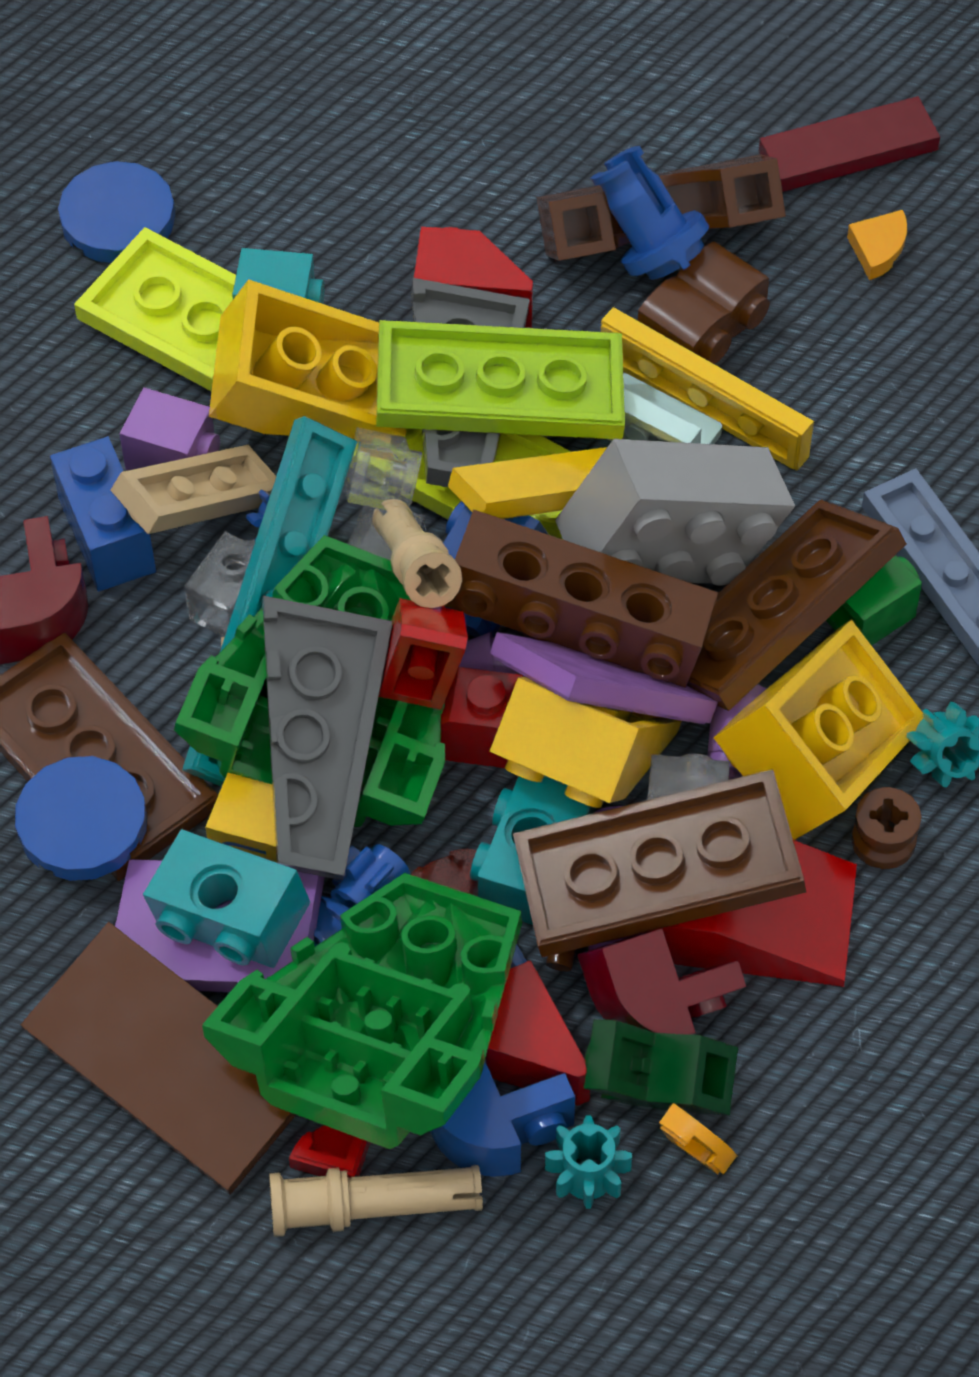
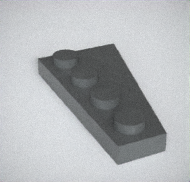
M412 278L411 301L413 322L525 328L530 299ZM422 429L426 483L448 487L453 468L495 462L501 433Z
M263 596L262 609L277 863L296 869L298 872L343 880L393 621Z

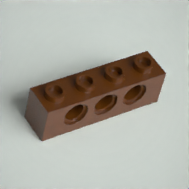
M473 509L455 557V561L461 568V587L454 599L444 606L686 688L701 651L718 592Z

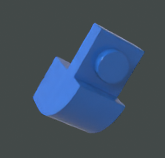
M485 1061L480 1079L445 1125L430 1131L440 1151L460 1168L479 1165L480 1175H513L521 1172V1144L527 1142L531 1145L549 1143L556 1139V1128L559 1125L565 1128L574 1125L575 1095L566 1074L563 1073L500 1096Z

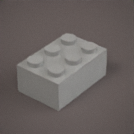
M613 439L555 521L565 541L689 583H712L721 586L729 584L746 569L766 542L775 535L778 527L793 510L795 504L768 447Z

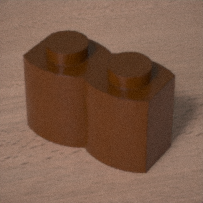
M711 242L704 246L701 252L689 261L690 266L684 270L681 269L677 276L666 280L649 295L638 310V321L707 361L716 364L728 351L733 337L746 328L752 330L760 324L767 314L770 301L767 299L769 277L718 243Z

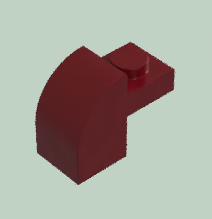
M48 516L23 520L31 571L0 576V665L23 660L63 633H66L73 639L81 630L87 617L88 595L81 563H69L65 538L53 540Z
M663 929L637 934L577 954L590 996L601 1016L605 1020H617L654 1033L695 1034L691 1018L727 1007L724 994L747 987L739 961L710 966L678 977Z

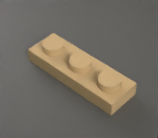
M248 444L121 472L111 491L128 510L131 518L147 534H152L259 508L262 500L258 492L262 489L271 494L276 476Z

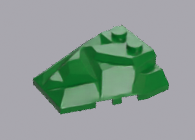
M326 535L276 585L272 595L273 598L392 621L400 598L411 600L405 592L403 584L400 583L392 571L391 560ZM261 608L254 617L249 614L236 628L235 637L216 657L211 655L198 668L176 720L174 731L196 752L217 759L219 773L224 778H226L227 773H232L272 784L263 609ZM378 697L354 827H362L367 817L388 825L422 824L445 764V743H441V714L444 710L445 702L440 710Z
M403 873L340 915L342 929L314 947V941L306 937L290 947L292 962L268 978L264 979V975L259 970H255L241 979L202 1024L204 1038L233 1067L256 1075L260 1095L271 1106L387 1149L398 1146L410 1132L421 1136L445 1125L480 1079L522 927L520 910L407 873Z

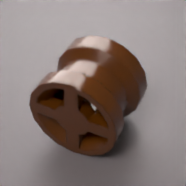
M891 787L876 788L863 796L857 806L851 838L854 852L861 861L871 867L880 869L897 868L908 862L915 851L922 818L919 805L914 798L901 789ZM889 820L895 824L894 828L889 826Z

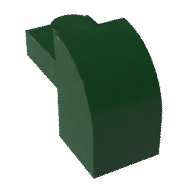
M593 1019L591 1041L585 1055L586 1077L584 1088L602 1093L601 1098L630 1105L668 1110L674 1103L689 1113L730 1116L738 1047L702 1035L654 1033L617 1020Z

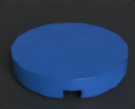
M117 161L92 166L75 176L62 191L58 207L65 240L72 247L74 244L77 248L82 249L84 256L97 262L112 263L144 227L168 238L172 233L176 216L170 187L156 171L138 163Z
M94 756L67 757L44 767L25 784L16 803L15 828L27 858L37 867L41 865L44 869L53 871L54 876L69 881L97 879L120 869L131 858L130 853L137 847L139 840L141 845L147 832V808L145 798L135 778L117 763Z

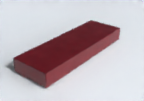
M919 96L762 137L759 140V153L777 158L782 192L937 151L940 135Z

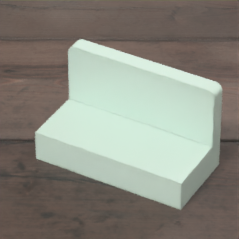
M623 373L625 410L623 439L715 444L721 436L722 424L719 421L629 374Z

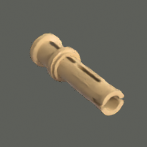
M389 499L382 502L381 504L387 513L383 515L376 508L372 521L374 528L383 537L392 551V571L400 583L403 584L405 592L414 603L426 608L444 606L453 600L460 590L462 583L461 568L455 559L449 555L447 548L440 538L422 530L405 502L398 499Z
M471 1165V1167L359 1177H347V1172L340 1171L339 1168H328L326 1176L283 1179L280 1173H269L274 1237L285 1236L289 1228L330 1225L332 1231L337 1232L344 1231V1227H350L351 1220L470 1209L479 1211L482 1210L483 1206L482 1196H480L482 1185L479 1165Z

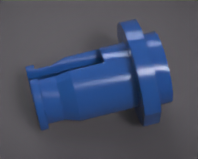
M634 146L605 162L604 165L608 171L599 172L590 178L594 185L601 186L606 194L610 211L632 244V247L621 259L625 269L630 276L646 273L649 279L655 280L679 268L684 270L690 266L689 261L703 249L704 243L701 237L710 226L704 216L696 210L684 214L681 213L660 177L646 165L641 157L644 154L642 148Z

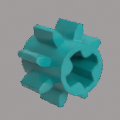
M955 702L949 703L946 712L932 713L926 708L922 710L923 719L918 724L916 731L908 732L906 735L920 750L910 760L911 764L922 774L932 772V777L942 787H948L952 777L961 778L966 776L971 781L974 780V771L979 767V718L976 715L967 717L966 711Z
M586 1115L583 1124L574 1127L570 1131L560 1125L556 1128V1143L560 1150H551L545 1153V1171L562 1173L556 1182V1195L559 1198L571 1193L573 1196L583 1199L586 1209H591L594 1199L603 1196L606 1192L615 1198L621 1195L622 1182L616 1173L631 1171L632 1153L625 1150L615 1151L620 1143V1127L615 1126L607 1131L605 1128L594 1124L591 1115ZM580 1159L583 1163L579 1165L576 1163V1160ZM598 1159L601 1161V1164L597 1165L594 1160Z

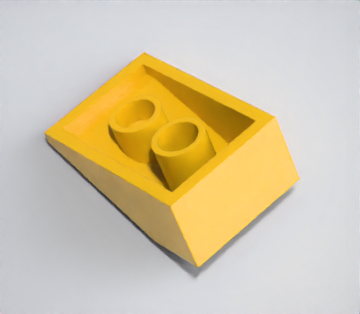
M248 279L220 316L209 417L269 435H290L294 420L303 416L352 439L401 441L406 436L407 429L376 427L379 322Z
M851 619L745 706L714 737V740L724 751L732 766L742 776L773 769L793 840H796L845 811L910 741L906 735L908 732L916 731L918 724L923 719V713Z
M520 677L517 679L489 752L508 759L505 766L507 771L524 779L539 783L542 782L545 775L566 784L567 787L564 794L569 798L591 807L601 808L604 801L612 803L623 800L629 795L677 734L682 721L567 701L531 679Z

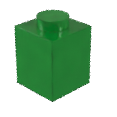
M895 555L840 606L826 622L836 631L852 619L871 646L916 617L922 586L916 569L906 558Z

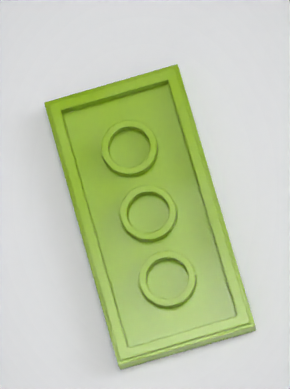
M380 320L378 333L376 427L623 439L625 410L622 333Z

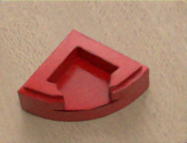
M323 1125L313 1132H307L296 1143L289 1157L290 1168L317 1176H326L328 1168H339L340 1171L347 1172V1177H359L371 1142Z

